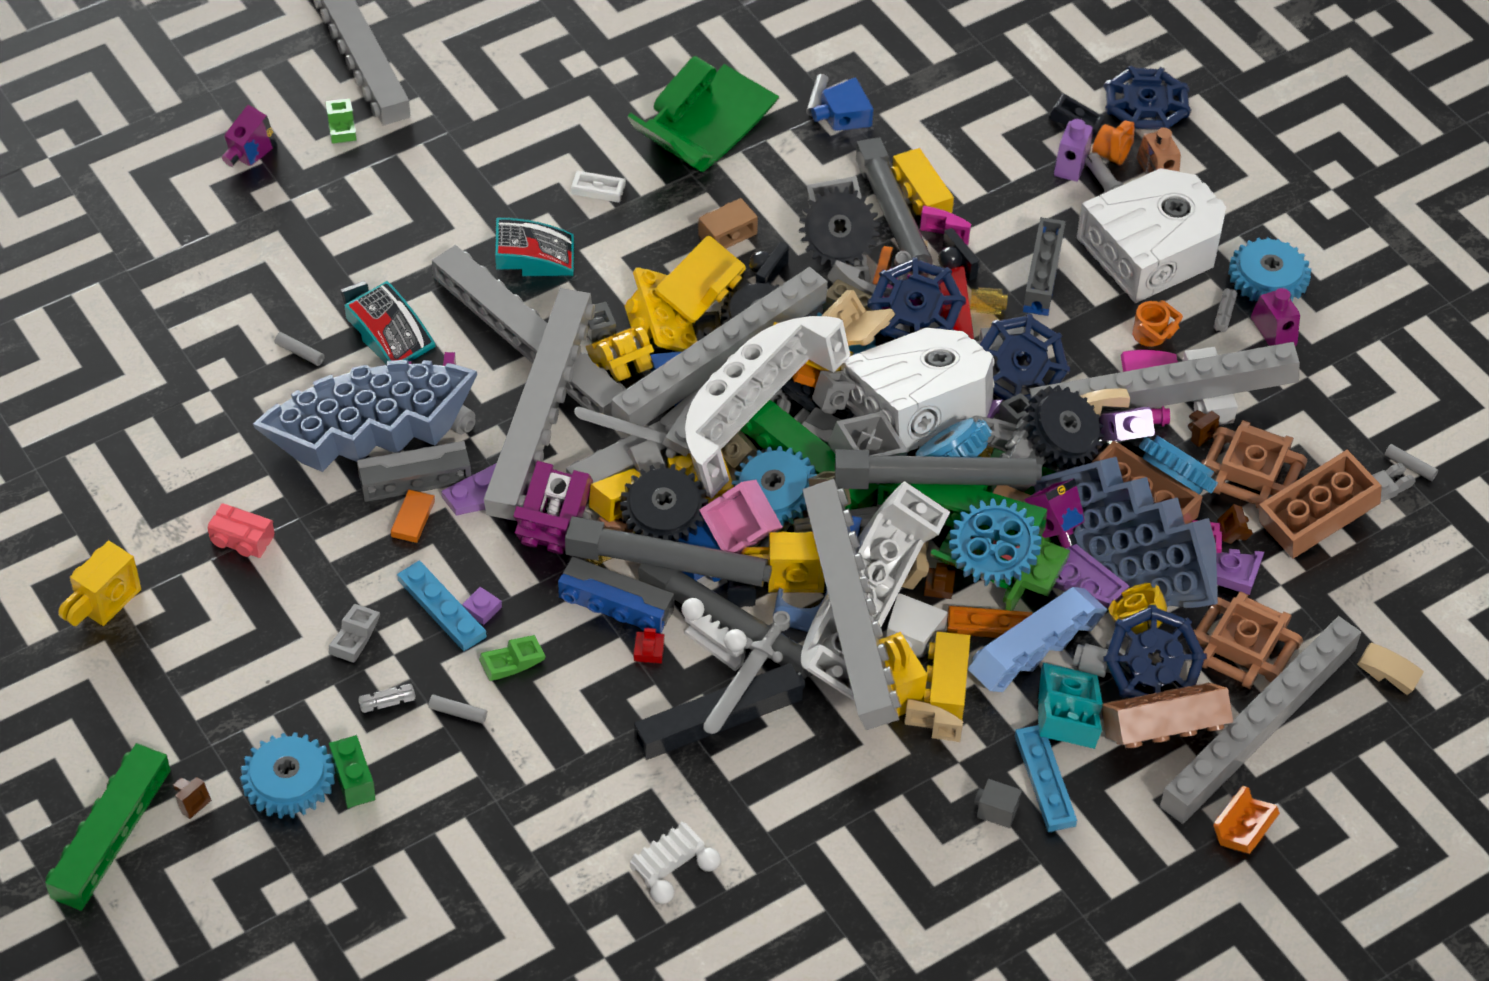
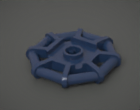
M1128 66L1123 73L1112 80H1107L1104 84L1107 104L1105 111L1109 115H1114L1122 122H1134V131L1136 129H1169L1182 118L1189 117L1191 113L1188 99L1189 86L1187 83H1181L1167 73L1163 67L1150 69ZM1128 80H1129V81H1132V83L1129 84V85H1128V83L1123 84V83H1125V82L1128 81ZM1162 81L1167 84V87L1162 85ZM1116 92L1123 94V98L1116 100ZM1174 95L1179 97V102L1173 100ZM1126 108L1128 110V113H1126L1122 109ZM1169 110L1175 111L1173 114L1166 118V113ZM1140 118H1156L1157 120H1141Z
M913 257V260L889 270L883 269L879 273L880 278L872 297L867 301V307L871 310H883L882 307H890L895 313L889 321V325L881 329V335L885 338L898 339L911 334L895 328L899 323L915 328V332L919 331L920 328L930 326L933 322L939 325V327L934 329L954 330L953 328L961 308L966 304V298L962 296L952 277V270L948 267L942 268L918 260V257ZM913 271V275L909 276V279H906L904 281L903 279H896L901 275ZM918 271H921V272H924V273H927V274H930V275H933V276H936V277H935L934 279H931V278H928V277L919 275V274H918ZM943 282L950 293L948 296H944L939 290V285ZM887 285L893 286L890 296L882 298ZM916 297H921V305L913 306L912 302H910V299L915 300ZM952 305L946 320L940 316L943 306Z
M1032 314L998 321L996 319L992 321L990 329L979 345L986 352H990L995 359V368L998 373L993 376V394L1006 401L1020 394L1022 388L1046 386L1042 379L1048 370L1055 371L1048 385L1061 383L1066 374H1070V367L1067 364L1061 333L1054 332L1034 319ZM1024 327V332L1016 336L1009 335L1006 331ZM1031 329L1046 338L1047 341L1042 342L1030 334ZM999 335L1003 340L1001 346L997 351L990 350L989 348ZM1051 345L1056 363L1051 362L1050 358L1048 359L1047 347ZM1025 355L1027 357L1026 362L1029 365L1020 366L1016 356L1021 357ZM1000 379L1008 382L1015 387L1014 394L996 382ZM1030 394L1024 395L1028 400L1031 399Z
M1149 605L1148 608L1123 620L1118 619L1114 623L1115 630L1106 656H1103V662L1107 664L1118 687V695L1122 699L1125 697L1134 698L1149 695L1134 689L1137 683L1152 688V694L1161 692V687L1171 682H1174L1179 688L1197 684L1204 660H1207V653L1203 652L1191 626L1192 621L1189 618L1184 619L1161 610L1156 605ZM1157 620L1174 626L1176 629L1172 633L1158 629ZM1148 621V630L1137 635L1131 630L1132 627ZM1181 633L1192 654H1184L1183 646L1177 639ZM1125 636L1129 643L1125 655L1120 656L1118 654ZM1157 651L1161 662H1157L1153 666L1151 664L1152 660L1148 658V654H1153ZM1184 661H1192L1186 681H1184L1179 676ZM1119 662H1124L1126 667H1129L1131 671V680L1127 682Z

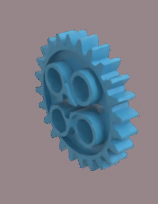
M991 499L990 506H986L981 500L979 509L970 505V514L960 513L962 521L955 520L954 528L956 530H950V538L953 540L949 541V548L953 549L951 551V558L958 559L956 561V568L965 567L963 570L965 577L973 573L974 583L980 578H984V586H987L990 580H994L996 587H999L1000 580L1004 579L1008 585H1011L1012 576L1020 581L1021 571L1029 574V564H1037L1036 556L1040 555L1041 547L1038 546L1041 545V536H1038L1039 526H1033V516L1026 518V509L1017 512V503L1012 504L1009 508L1006 507L1005 499H1003L1000 506L996 505L994 499ZM981 525H988L991 528L988 530H981L978 527ZM1009 530H1015L1018 532V534L1010 536L1006 534V532ZM974 550H983L985 553L974 555L972 552ZM1003 555H1009L1012 557V559L1004 561L1001 560L1000 557Z

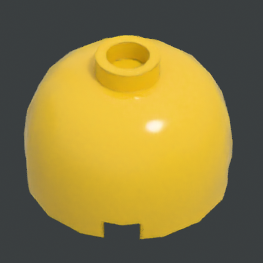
M1150 583L1135 585L1121 593L1123 598L1118 603L1114 599L1109 607V613L1114 623L1118 619L1123 620L1148 608L1149 605H1156L1157 608L1167 612V605L1161 589L1158 585L1155 588L1152 587ZM1157 620V628H1159V626L1163 622ZM1148 621L1132 627L1131 630L1136 635L1148 630Z

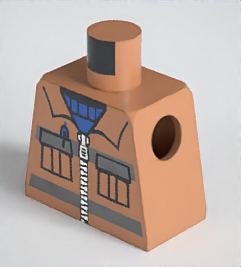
M1160 128L1157 132L1148 133L1143 136L1137 160L1146 175L1160 168L1180 172L1181 153L1172 139L1171 130L1168 128Z

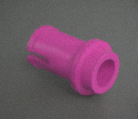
M1161 406V408H1151L1153 424H1161V427H1164L1165 424H1170V408H1165L1164 406Z

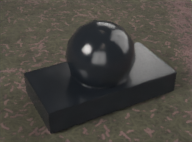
M954 229L945 230L943 249L938 255L940 267L954 269L963 266L966 278L969 281L976 279L978 276L979 259Z
M781 241L771 255L766 251H757L751 255L749 266L751 271L756 274V282L764 284L769 282L772 285L789 261V244Z

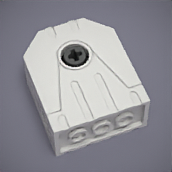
M1160 168L1083 202L1077 239L1099 261L1100 265L1115 279L1116 283L1130 296L1133 302L1137 303L1152 296V294L1155 295L1214 267L1226 206L1221 199L1216 198L1208 185L1202 183L1196 175Z
M924 328L850 356L841 364V371H844L856 384L855 388L850 390L846 407L857 417L883 411L909 452L918 448V446L921 447L932 437L960 421L972 419L975 416H988L993 401L994 358L990 352H986L983 347L974 339H970L963 331Z

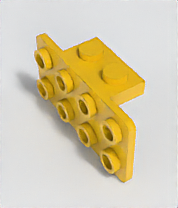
M706 236L656 287L655 292L689 322L695 323L715 301L720 303L729 292L727 290L729 287L733 289L742 279L740 275L745 271L746 266L713 237Z
M635 268L633 275L638 289L625 304V310L631 327H643L649 340L653 336L654 342L658 347L683 352L695 344L697 338L692 323L655 292L656 287L668 275L649 269Z

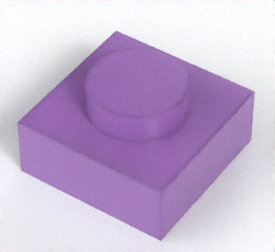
M479 587L462 606L478 622L484 625L502 608V602Z

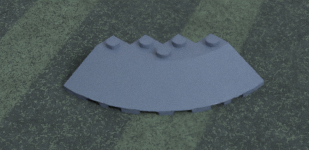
M408 360L387 361L385 366L370 368L367 365L354 367L350 373L333 378V375H329L312 382L313 387L303 392L295 391L291 394V399L282 405L278 403L254 422L253 426L300 463L321 472L338 455L357 462V460L365 459L376 446L396 453L400 452L413 437L436 445L451 429L477 377V371L449 363L446 366L433 365L432 361L423 360L422 364H409Z
M1117 457L1041 477V481L1036 480L1034 488L1037 493L1053 483L1075 478L1085 518L1084 523L1073 528L1077 540L1076 545L1123 580L1130 588L1143 583H1150L1154 588L1158 585L1164 595L1167 607L1196 608L1218 604L1216 543L1209 518L1185 524L1178 497L1154 503L1147 477L1123 483Z

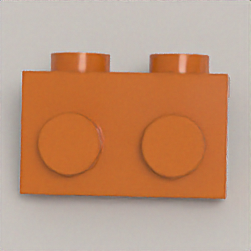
M1242 786L1237 794L1231 798L1230 803L1221 815L1215 820L1214 829L1220 845L1250 854L1280 812L1277 805L1252 799L1249 787Z

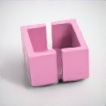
M756 479L739 483L724 493L723 497L716 498L700 509L703 518L723 551L741 554L745 547H753L760 540L769 537L770 532H776L783 528Z

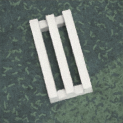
M576 171L571 186V194L620 203L623 188H625V179Z

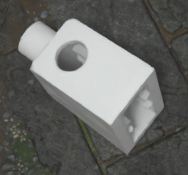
M898 593L888 624L887 636L901 632L916 657H924L929 651L930 642L935 643L936 633L945 631L948 612Z

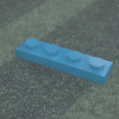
M420 560L397 574L400 584L463 651L486 638V630Z
M1039 725L1016 729L1015 739L1047 831L1052 832L1076 827L1077 818L1049 739L1040 736Z

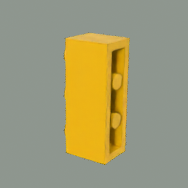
M921 148L893 156L892 173L900 185L904 197L910 200L917 215L922 216L923 206L952 213L954 197Z
M937 632L935 643L930 642L928 659H933V666L927 665L926 682L931 683V689H925L924 703L948 711L962 720L970 635Z

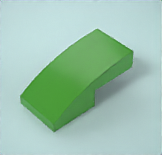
M350 99L326 101L332 144L357 141Z
M531 635L509 640L506 648L482 652L479 661L489 681L519 673L545 660V654L536 636Z

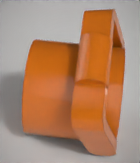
M1124 121L1117 128L1106 124L1103 125L1095 138L1092 153H1098L1101 158L1121 165L1134 143V122Z
M1164 300L1160 302H1143L1136 310L1133 337L1138 343L1145 346L1153 347L1160 345L1176 333L1183 316ZM1172 317L1174 321L1169 324V319Z

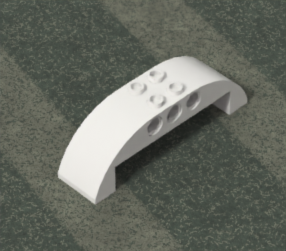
M809 316L773 325L761 331L741 346L717 372L710 376L709 380L698 391L687 413L685 432L698 480L702 482V489H706V496L712 499L729 481L721 449L808 360L834 373L850 356L843 320L827 316Z
M906 482L898 486L877 510L858 537L860 547L855 548L856 553H861L865 564V569L861 570L862 576L866 575L871 591L867 592L868 598L872 597L877 614L873 615L874 621L878 620L880 627L924 542L939 535L950 513ZM827 592L807 633L801 653V664L807 671L853 700L854 696Z

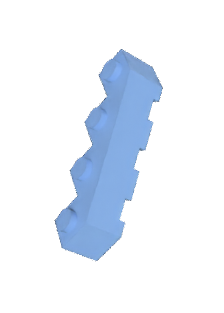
M1072 587L976 652L968 670L989 691L1004 692L1019 671L1033 672L1049 650L1063 651L1078 630L1092 631L1107 612V609L1085 588Z

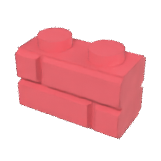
M224 503L220 505L216 515L212 517L207 527L210 541L219 548L229 547L235 549L245 557L252 555L261 558L275 534L272 520Z

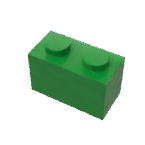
M354 735L330 742L329 748L332 762L347 809L375 801L373 779L358 736Z

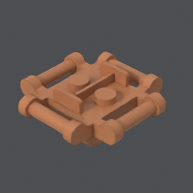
M1244 420L1236 431L1218 427L1213 435L1214 441L1207 457L1201 461L1203 465L1214 471L1213 475L1217 476L1215 481L1218 484L1213 493L1219 495L1221 493L1255 504L1256 508L1259 509V504L1267 500L1270 495L1273 496L1296 482L1300 471L1307 464V458L1304 455L1290 450L1294 440L1293 437L1287 435L1282 437L1250 426L1251 423ZM1227 442L1231 443L1222 464L1216 462L1223 445ZM1285 462L1290 464L1291 467L1283 485L1275 482ZM1227 479L1232 482L1261 491V493L1259 495L1251 491L1225 483V481Z
M1241 591L1236 598H1233L1231 603L1218 597V604L1208 605L1206 614L1196 630H1194L1201 647L1206 648L1204 653H1207V660H1204L1202 667L1205 669L1210 667L1242 682V686L1248 689L1252 688L1258 674L1265 676L1269 682H1272L1284 670L1293 652L1300 648L1303 639L1299 634L1286 629L1292 617L1291 614L1273 610L1248 598V594ZM1224 614L1212 635H1207L1217 615ZM1277 641H1283L1285 645L1273 665L1267 663L1266 661ZM1215 653L1248 668L1249 671L1240 670L1213 657Z

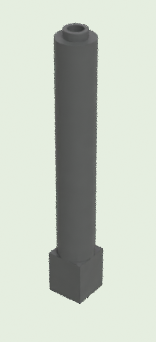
M881 138L856 141V162L863 178L869 180L900 251H907L911 256V260H913V257H918V260L933 264V259L888 164L889 155Z
M835 450V482L839 489H868L869 483L902 484L903 482L908 484L1035 486L1036 480L1041 481L1042 465L1037 464L1036 458L869 456V450Z
M574 516L571 518L565 536L566 555L598 561L600 556L761 587H763L764 581H770L772 566L768 565V559L607 529L605 528V522Z
M641 564L638 567L639 581L674 593V600L683 605L689 598L699 599L704 605L703 617L710 614L712 616V623L715 621L720 622V629L728 627L729 631L739 629L745 633L746 637L751 638L755 642L762 641L771 628L768 624L682 571ZM780 633L772 645V649L775 652L779 651L783 655L782 661L777 664L784 666L791 663L795 671L800 672L803 678L811 677L813 674L803 668L801 664L803 646Z

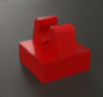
M644 628V632H637L634 661L662 663L665 634L656 633V629Z

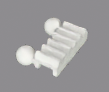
M687 599L682 605V614L685 617V621L690 624V627L685 630V635L736 671L744 664V647L747 643L745 633L739 629L729 631L728 627L720 629V622L715 621L712 623V616L710 614L703 617L704 605L699 599Z
M680 822L676 830L672 828L667 836L661 835L658 842L653 841L650 848L644 847L640 855L635 853L630 861V869L633 872L636 870L645 879V885L651 888V897L656 903L666 904L674 897V888L670 882L661 880L695 855H697V863L702 870L714 871L719 867L721 857L717 850L706 848L704 842L686 823Z

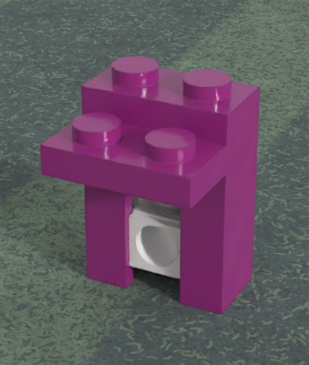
M541 461L536 462L523 507L516 506L513 515L518 522L515 534L522 544L534 548L537 547V544L547 546L548 551L556 554H563V551H566L565 536L572 516L583 517L590 494V487L593 483L590 474L573 470L572 474L553 469V464ZM560 483L566 484L564 492L560 494L553 492L556 485Z

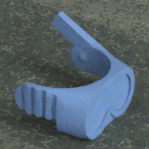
M779 588L773 616L778 611H785L790 616L789 627L801 631H809L822 602L813 608H797L789 605L782 599L783 588Z

